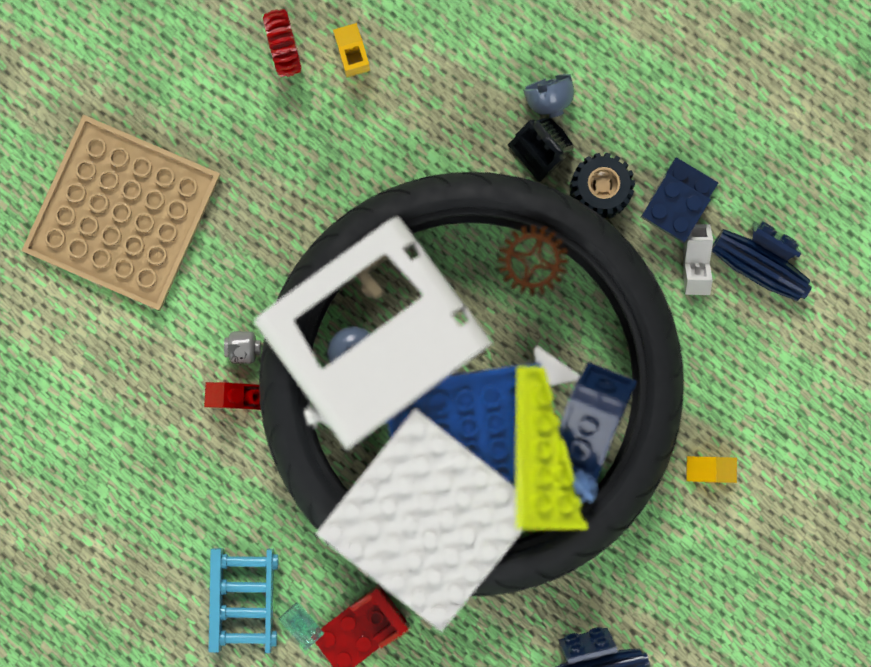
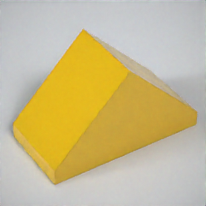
M687 456L686 481L737 483V458Z

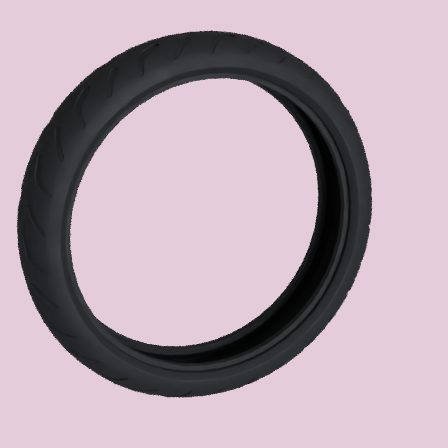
M455 172L427 176L389 188L349 210L313 242L288 276L276 302L383 224L395 217H400L411 234L433 227L460 223L492 224L509 227L521 231V227L525 226L528 234L531 233L532 225H536L537 234H540L542 227H546L547 230L544 236L548 237L551 232H555L556 235L552 241L555 243L557 240L562 239L563 243L557 246L559 250L566 248L567 253L565 254L579 264L598 284L620 321L630 354L632 379L636 380L637 383L632 393L628 426L614 462L598 484L595 499L591 502L587 499L579 507L582 520H586L588 529H543L533 535L514 541L470 597L514 593L558 579L595 558L630 527L649 502L667 469L680 428L683 409L684 374L680 341L666 297L644 259L613 225L580 201L544 184L497 173ZM343 285L295 319V324L311 352L313 351L314 342L326 311ZM264 337L260 361L259 391L262 421L268 447L288 492L310 523L319 530L349 491L331 468L321 448L313 424H307L304 410L308 409V403L310 404L309 398Z

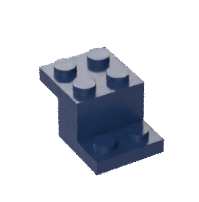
M676 157L650 198V202L640 218L680 242L685 243L710 202V196L719 182Z

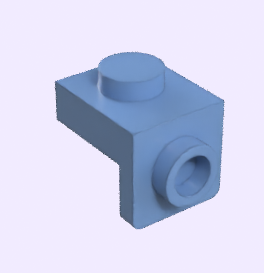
M580 469L573 474L575 478L573 482L576 497H580L581 503L587 499L591 502L596 497L598 487L595 480Z

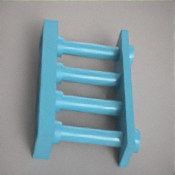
M224 548L211 549L209 652L219 653L222 650V646H226V643L265 644V653H270L272 646H277V631H273L274 570H278V554H274V549H267V557L228 556V554H224ZM228 567H266V582H227V579H223V569ZM227 592H265L266 608L227 607V605H223V595H227ZM227 618H266L265 633H226V630H222V620Z

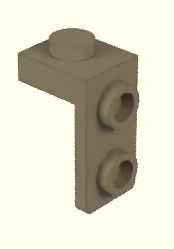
M387 255L381 256L356 274L362 283L359 288L368 299L373 296L377 301L384 295L382 289L369 273L389 258Z

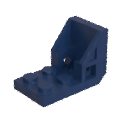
M587 363L573 388L559 427L560 438L565 441L573 473L582 469L586 475H590L595 482L597 481L614 434L636 386V380L593 363Z

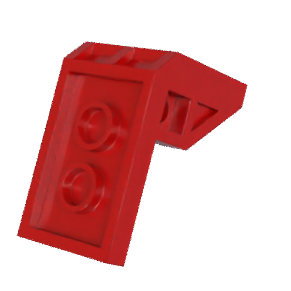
M378 584L315 632L311 638L333 667H355L377 649L383 648L409 630L410 624Z

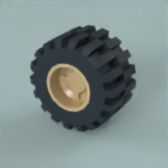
M596 153L592 158L590 156L586 157L577 166L570 181V196L597 212L604 219L606 217L610 219L615 217L617 213L620 214L630 202L634 194L635 180H632L634 174L632 170H627L629 165L626 162L623 164L619 162L620 157L617 155L615 158H611V153H605L604 156Z

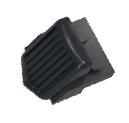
M550 117L536 121L529 120L508 144L510 149L539 183L566 159V155L574 149V145L565 131Z

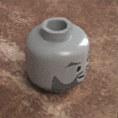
M231 332L229 338L224 340V355L229 357V361L233 364H251L255 361L256 355H261V340H256L253 332Z

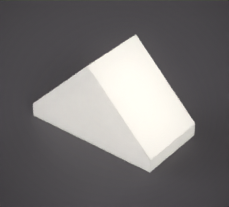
M538 346L533 350L534 363L540 362L541 367L545 368L550 386L575 382L579 379L580 375Z

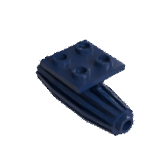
M754 221L752 224V239L726 229L719 233L712 245V252L733 270L765 289L792 300L798 301L800 298L805 299L812 289V286L809 285L810 279L788 262L792 257L797 256L799 258L802 254L796 240L786 234L780 237L776 234L775 228L764 221L761 224Z
M596 627L587 633H572L562 639H558L567 662L556 667H650L647 653H642L640 648L618 650L608 628Z

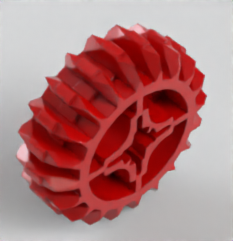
M275 9L265 13L263 22L277 74L280 77H290L300 73L302 69L287 11L285 9Z

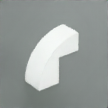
M696 224L683 244L685 295L711 294L713 279L710 258L713 236L710 224Z

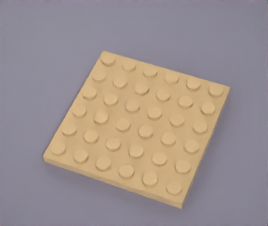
M83 115L21 251L161 311L221 174Z

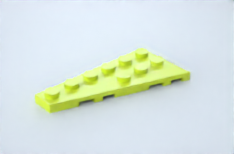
M517 367L516 529H588L586 520H582L579 509L582 506L580 497H576L573 486L575 478L565 441L560 438L558 426H560L559 419L553 412L551 404L553 396L546 370L542 367Z

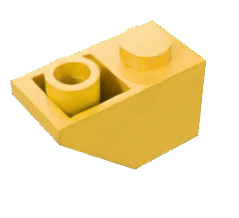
M357 23L333 29L346 77L370 71L369 61Z

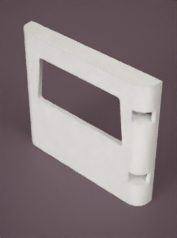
M395 217L383 224L261 313L254 321L346 451L493 344L400 217ZM413 246L419 256L411 261L405 251ZM387 255L422 293V297L326 368H320L297 328L295 319L378 258ZM460 311L468 320L461 327L453 318Z

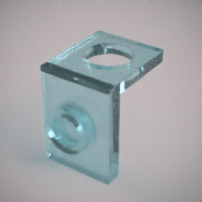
M298 602L278 618L305 651L324 634L318 624Z

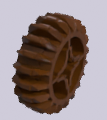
M536 225L531 226V233L527 234L525 226L521 227L523 235L520 237L516 231H513L512 236L515 240L513 242L508 238L504 240L506 244L510 245L509 248L500 247L499 249L500 252L506 253V258H498V262H506V267L499 268V272L508 271L509 275L503 278L504 282L513 279L514 282L510 287L513 290L518 284L522 285L520 294L525 293L526 287L530 288V296L535 295V288L538 287L540 294H545L543 286L546 284L550 290L555 289L551 281L554 279L556 282L561 283L562 279L556 276L557 273H567L566 269L560 268V263H569L568 259L560 258V254L567 253V249L558 250L557 246L563 243L562 239L554 243L552 239L556 235L555 232H551L548 237L544 236L547 230L546 227H542L540 234H537ZM527 239H536L535 245L530 252L522 253L515 250L521 242ZM544 242L552 248L555 264L542 258L541 250ZM538 247L536 254L539 257L537 259L540 258V262L545 263L546 266L541 264L534 265L528 274L530 269L529 263H526V259L520 256L532 257ZM512 258L524 263L525 272L523 279L519 278L514 272ZM543 268L552 271L543 281L530 282L535 270Z

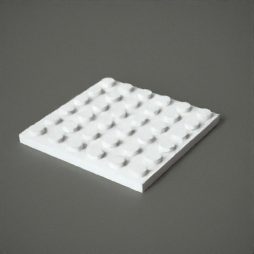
M415 408L320 527L316 535L442 632L524 529H516V487Z

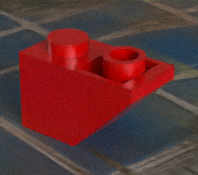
M205 382L204 407L261 410L259 385Z

